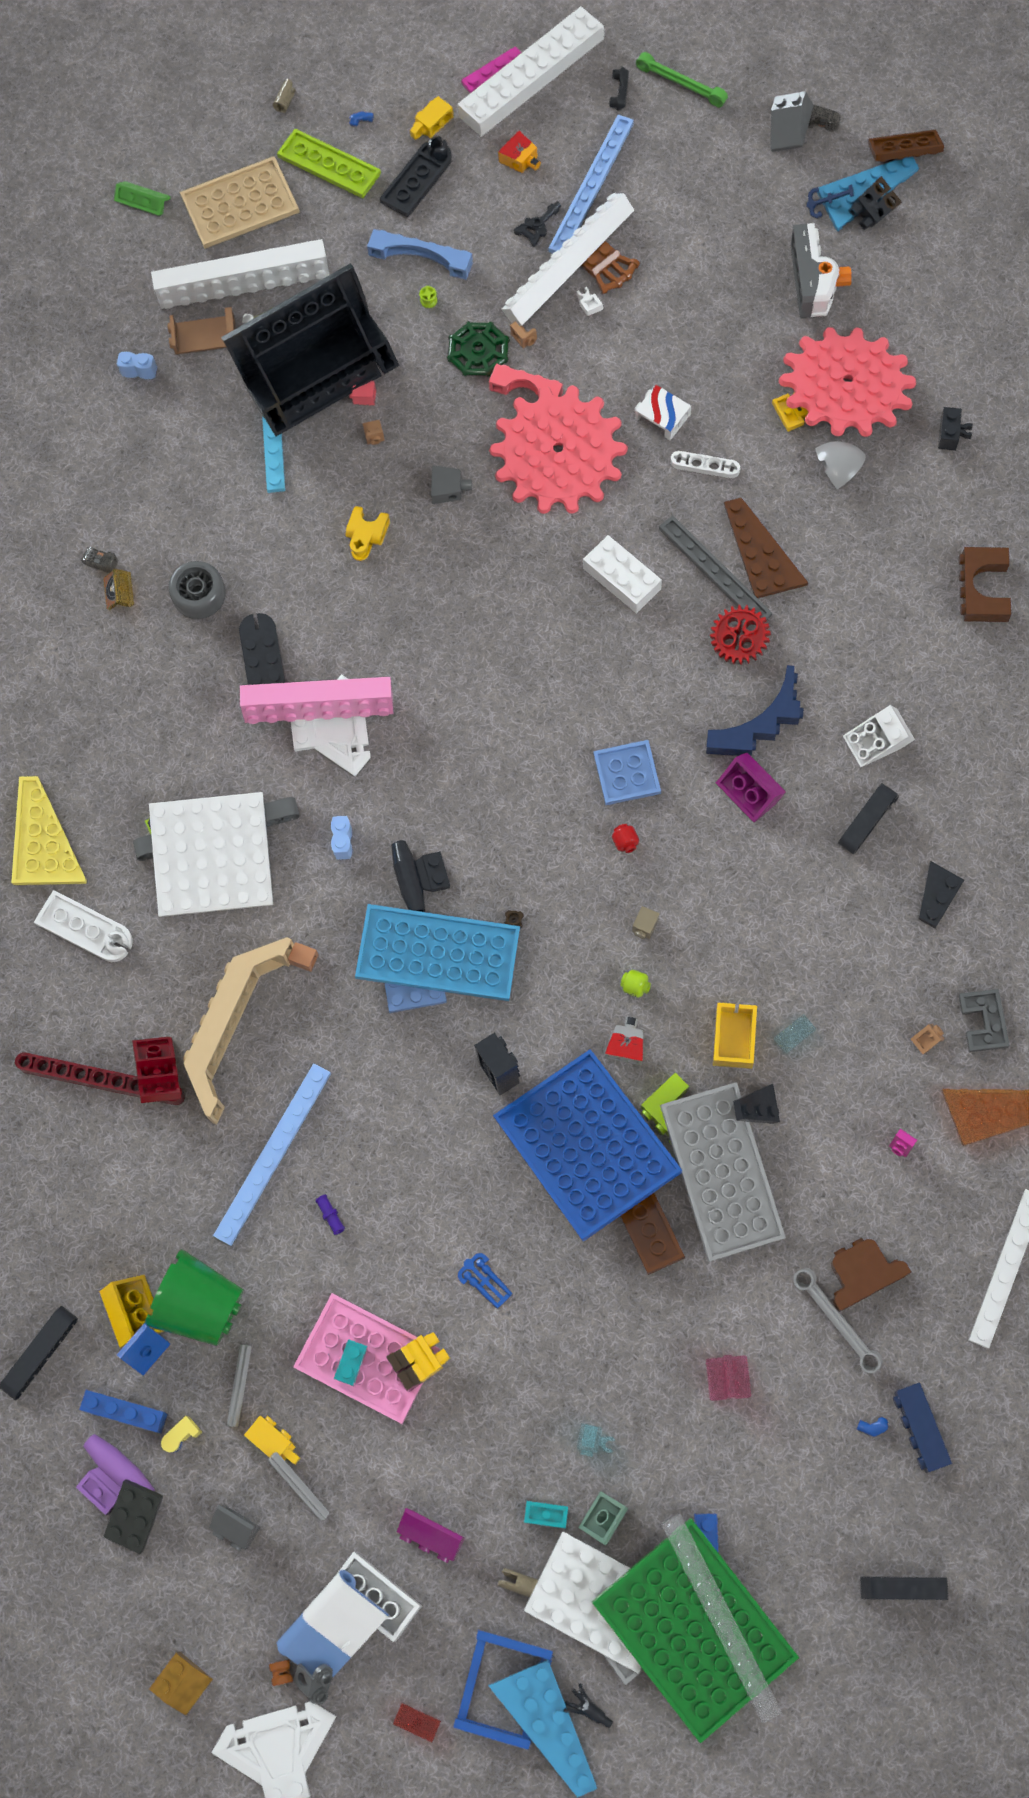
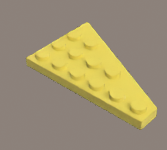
M19 777L11 883L13 885L86 884L87 880L39 777Z

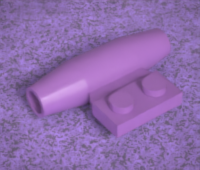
M93 1434L85 1442L83 1447L98 1467L90 1470L76 1488L105 1515H108L114 1508L125 1479L155 1491L140 1469L116 1447L96 1434Z

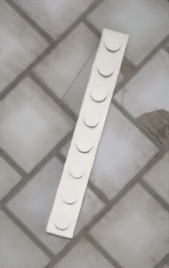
M1027 1189L1024 1190L968 1340L987 1349L991 1345L1029 1242V1190Z

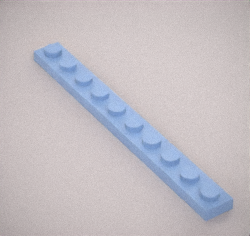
M618 115L549 246L550 253L553 254L563 247L562 244L574 235L575 230L581 227L634 124V120Z
M313 1063L213 1235L215 1238L232 1246L330 1077L331 1072Z

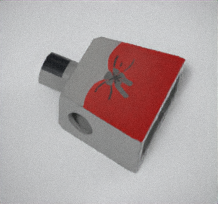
M626 1017L625 1026L616 1025L606 1049L605 1058L642 1065L643 1030L636 1029L638 1019Z

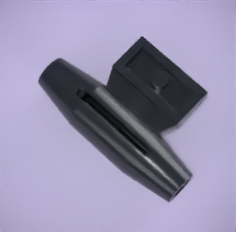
M396 841L392 843L391 848L393 868L401 896L408 910L425 912L423 890L435 892L450 888L441 852L422 855L415 861L406 841Z

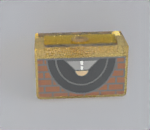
M114 569L104 577L106 608L111 610L117 605L131 607L134 605L131 572Z

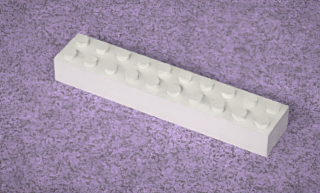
M579 7L457 104L459 118L482 137L604 39V26L585 9Z
M322 239L151 272L154 291L161 309H171L179 305L187 306L190 303L206 302L215 298L222 299L231 295L238 296L241 293H254L258 290L273 289L278 286H290L299 282L306 283L314 279L322 280L330 275Z

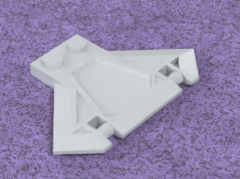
M341 674V676L337 680H343L348 678ZM336 717L329 720L319 718L311 721L302 719L291 722L295 752L316 749L353 776H356L371 758L370 751H364L363 747L369 745L365 717ZM356 747L357 752L352 753V748Z
M307 1702L305 1703L306 1710L298 1712L297 1706L242 1721V1729L236 1730L235 1725L231 1724L226 1726L212 1754L261 1784L265 1798H309L311 1796L305 1773L336 1716L317 1704ZM308 1719L309 1725L301 1727L300 1721ZM245 1737L246 1743L239 1745L238 1739Z

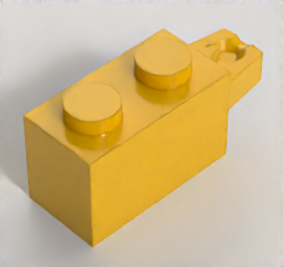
M439 96L431 100L422 111L416 114L415 123L410 130V136L417 140L424 134L431 139L453 118V107Z
M268 1415L266 1418L259 1416L244 1436L268 1457L277 1452L284 1460L288 1459L296 1465L301 1458L293 1452L296 1447L290 1440L292 1436L284 1429L280 1432L274 1427L277 1423Z

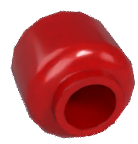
M627 824L617 826L611 836L617 850L620 852L631 853L635 851L640 841L634 827Z

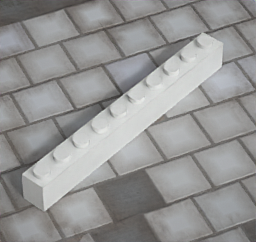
M624 193L611 194L607 198L608 201L596 209V213L587 218L585 224L575 230L574 235L562 244L563 247L551 255V259L542 264L536 274L529 277L528 282L517 290V294L505 302L506 305L502 308V311L511 324L516 321L519 326H522L634 211Z

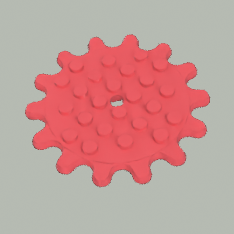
M828 327L823 332L824 340L815 341L809 336H804L799 341V346L804 352L802 354L787 353L784 356L783 362L790 366L793 372L781 375L778 382L781 386L790 387L795 391V394L791 395L786 401L789 408L804 407L808 410V415L805 418L807 425L815 426L821 421H826L831 425V433L835 436H842L845 429L852 426L858 429L860 435L868 437L872 434L871 426L874 422H881L887 427H894L897 420L892 411L897 408L902 410L912 408L911 399L902 393L903 390L913 389L916 386V380L913 376L904 375L900 372V369L908 364L907 357L903 354L897 356L888 354L886 350L889 347V342L885 337H881L875 342H869L863 338L864 335L861 328H854L850 336L842 337L836 333L834 328ZM843 378L852 379V382H845Z
M542 386L538 391L539 399L537 402L528 403L525 399L518 397L513 403L517 416L514 419L500 418L497 420L496 428L504 433L505 439L503 442L491 445L489 451L492 456L504 459L505 464L504 467L495 473V478L499 482L511 480L516 483V490L513 492L512 498L517 503L523 502L528 497H535L538 500L537 509L542 514L548 513L551 506L556 502L562 503L568 513H576L579 509L578 501L583 496L590 497L594 502L603 500L604 493L600 488L603 480L614 482L620 480L622 476L621 471L613 466L612 460L616 456L625 455L628 447L625 443L614 441L612 434L621 427L622 423L617 417L608 419L601 417L600 411L604 406V400L601 397H595L590 402L584 403L579 400V389L576 386L568 387L565 395L562 397H555L548 386ZM562 445L563 450L555 452L553 450L554 446Z

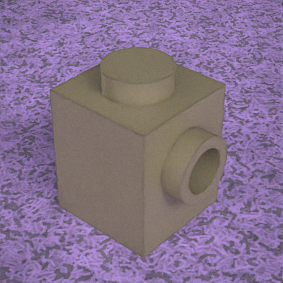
M642 906L632 926V932L641 939H650L659 921L660 913Z

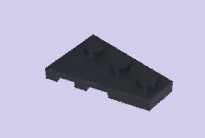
M930 861L918 919L936 929L963 884L964 879Z
M773 1084L733 1101L736 1121L768 1124L780 1122Z

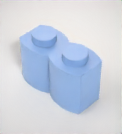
M131 352L119 353L117 366L122 376L127 378L140 377L143 379L155 378L157 365L152 355L147 353L134 354Z
M347 816L333 817L331 821L333 833L331 847L337 860L350 859L352 856V845L350 842L352 828Z

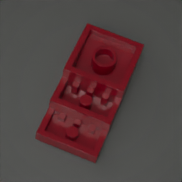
M172 1037L132 1040L141 1103L181 1099Z

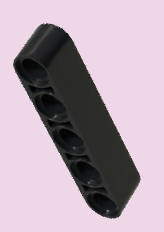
M60 1306L0 1383V1389L12 1399H19L22 1395L21 1392L24 1393L35 1378L34 1375H37L48 1361L47 1358L52 1356L60 1345L59 1342L65 1339L73 1328L72 1325L77 1323L78 1318L66 1308Z

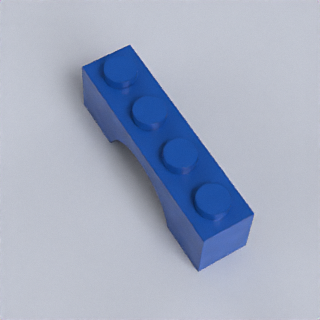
M89 1390L85 1391L79 1409L162 1434L168 1413Z

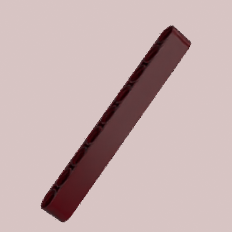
M20 1053L15 1058L16 1067L26 1074L140 1098L139 1090H133L134 1086L138 1084L137 1076L30 1053ZM29 1059V1064L26 1067H22L23 1062ZM48 1063V1068L41 1071L42 1065ZM67 1067L66 1073L59 1075V1071ZM85 1071V1076L82 1079H78V1074ZM104 1075L103 1081L96 1083V1079ZM123 1079L122 1085L115 1087L116 1081ZM180 1088L181 1099L157 1102L180 1105L185 1100V1093Z

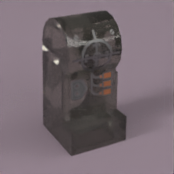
M814 105L808 128L813 129L814 125L834 132L839 128L841 116L834 110Z
M92 547L86 548L81 559L83 564L108 574L112 571L114 572L119 562L115 553L98 551Z

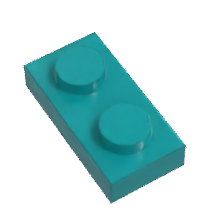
M348 1339L334 1379L354 1386L368 1346Z
M527 1501L524 1523L566 1529L568 1507Z

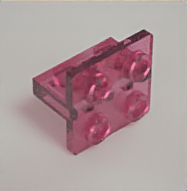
M723 1355L721 1358L706 1359L710 1401L751 1397L747 1356L732 1357V1355Z

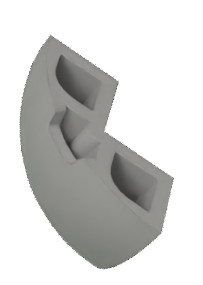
M828 442L815 448L819 461L824 465L825 472L836 489L846 484L859 471L866 459V455L861 449L846 442Z

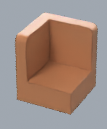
M296 942L290 952L288 961L291 965L311 972L319 954L316 949Z

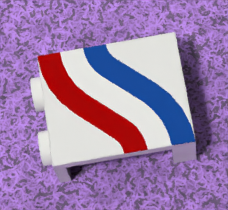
M655 385L652 390H648L642 403L639 402L635 407V419L646 418L664 429V437L671 440L691 415V405Z

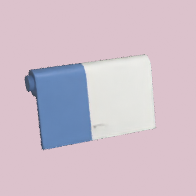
M340 1570L277 1641L278 1651L297 1665L302 1664L311 1675L320 1665L328 1664L333 1670L332 1676L334 1677L385 1621L389 1614L355 1588V1578L348 1571Z

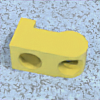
M185 1416L162 1438L161 1446L166 1452L175 1453L180 1450L182 1443L189 1436L192 1435V1437L197 1438L202 1431L189 1416Z

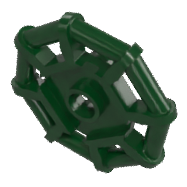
M467 321L463 327L448 337L449 350L447 360L457 367L465 377L467 375L490 377L496 364L503 365L509 360V336L504 335L494 325V322ZM474 330H484V331H481V333H477V331H474ZM492 332L497 338L494 339L490 333ZM456 344H460V345H461V348H460L459 351H455V350H456ZM496 345H501V353L496 351ZM475 346H482L481 350H475ZM462 357L467 363L464 365L458 359ZM496 358L497 360L488 367V362ZM472 365L477 366V367L483 365V368H471V367H472Z

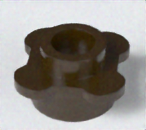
M508 910L505 912L506 921L504 924L520 926V929L523 927L521 921L524 914L521 911Z

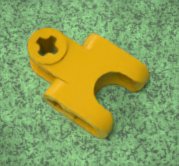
M354 507L345 535L348 538H352L350 549L355 560H365L369 556L373 544L382 545L390 523L389 514L381 512L375 521L367 522L363 519V507Z

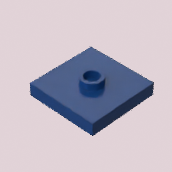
M144 1323L117 1356L141 1375H144L169 1347L170 1343Z

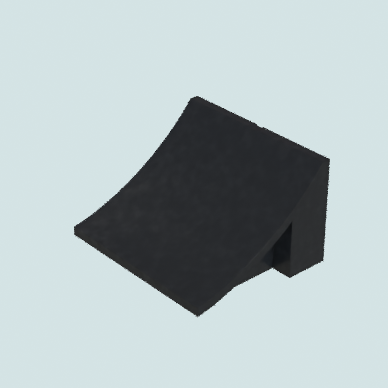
M351 263L221 337L237 367L246 390L275 437L352 394V390L382 376L380 370L385 375L399 366L388 339L369 314L361 284Z

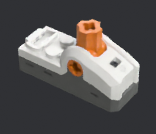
M814 223L793 225L790 246L800 318L826 316L832 305L836 287L851 285L850 266L838 267V264L833 259L820 256L819 233Z

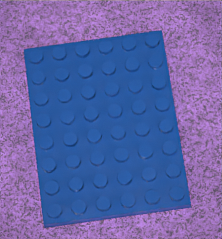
M591 1049L493 1115L583 1242L682 1173L680 1166Z

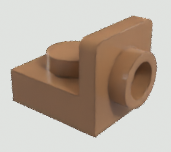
M516 321L510 325L511 335L522 348L533 345L537 340L535 328L526 332L525 328L519 326Z
M380 419L362 423L367 445H376L381 441H385Z
M928 1024L913 1036L911 1040L920 1052L925 1054L945 1038L942 1036L944 1032L938 1025Z

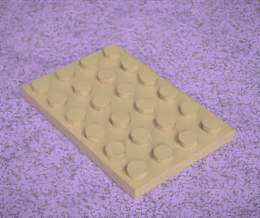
M275 156L180 192L204 249L300 213Z

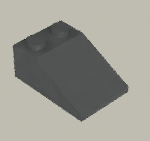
M806 91L775 97L771 109V151L803 147L814 106Z

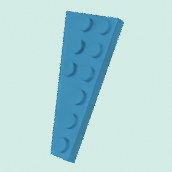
M904 157L903 159H897L818 187L819 192L817 193L820 199L828 197L827 193L831 192V195L849 190V185L852 184L854 189L853 197H850L849 194L832 200L833 203H823L838 232L844 225L854 220L855 217L849 212L853 205L852 202L875 180L882 176L891 187L888 192H891L901 182L906 181L918 172L919 167L914 157Z
M548 1659L488 1685L577 1798L598 1789L568 1712H563L566 1705Z

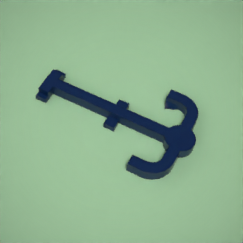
M851 184L849 185V190L831 195V192L827 193L828 197L814 201L812 196L814 193L819 192V188H813L808 193L809 201L806 206L810 209L812 217H823L821 211L815 214L814 208L826 202H829V204L833 203L832 200L849 194L850 197H853V186Z

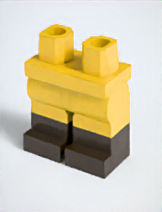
M434 1332L426 1336L420 1335L401 1349L386 1356L408 1392L443 1369L442 1365L450 1359L444 1348L436 1354L431 1349L440 1342Z

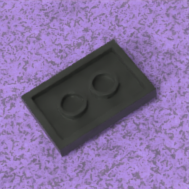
M125 1479L103 1537L141 1554L147 1543L163 1495Z

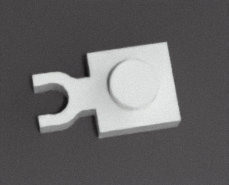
M587 287L585 288V294H581L579 290L577 291L580 306L587 316L603 310V304L596 294L590 295Z

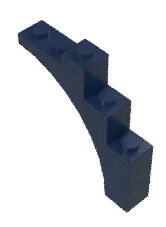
M787 665L782 688L773 703L763 713L751 721L736 727L708 730L706 754L739 756L748 753L751 756L752 751H756V740L775 741L776 735L780 733V724L798 725L799 719H803L804 708H801L800 701L796 700L797 690H793L798 678V673H794L795 666Z

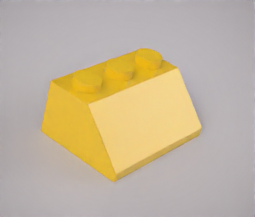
M145 1275L111 1282L99 1291L120 1348L124 1347L145 1323L147 1315H152L153 1309L150 1306L153 1302V1297ZM152 1328L158 1334L163 1332L162 1330Z

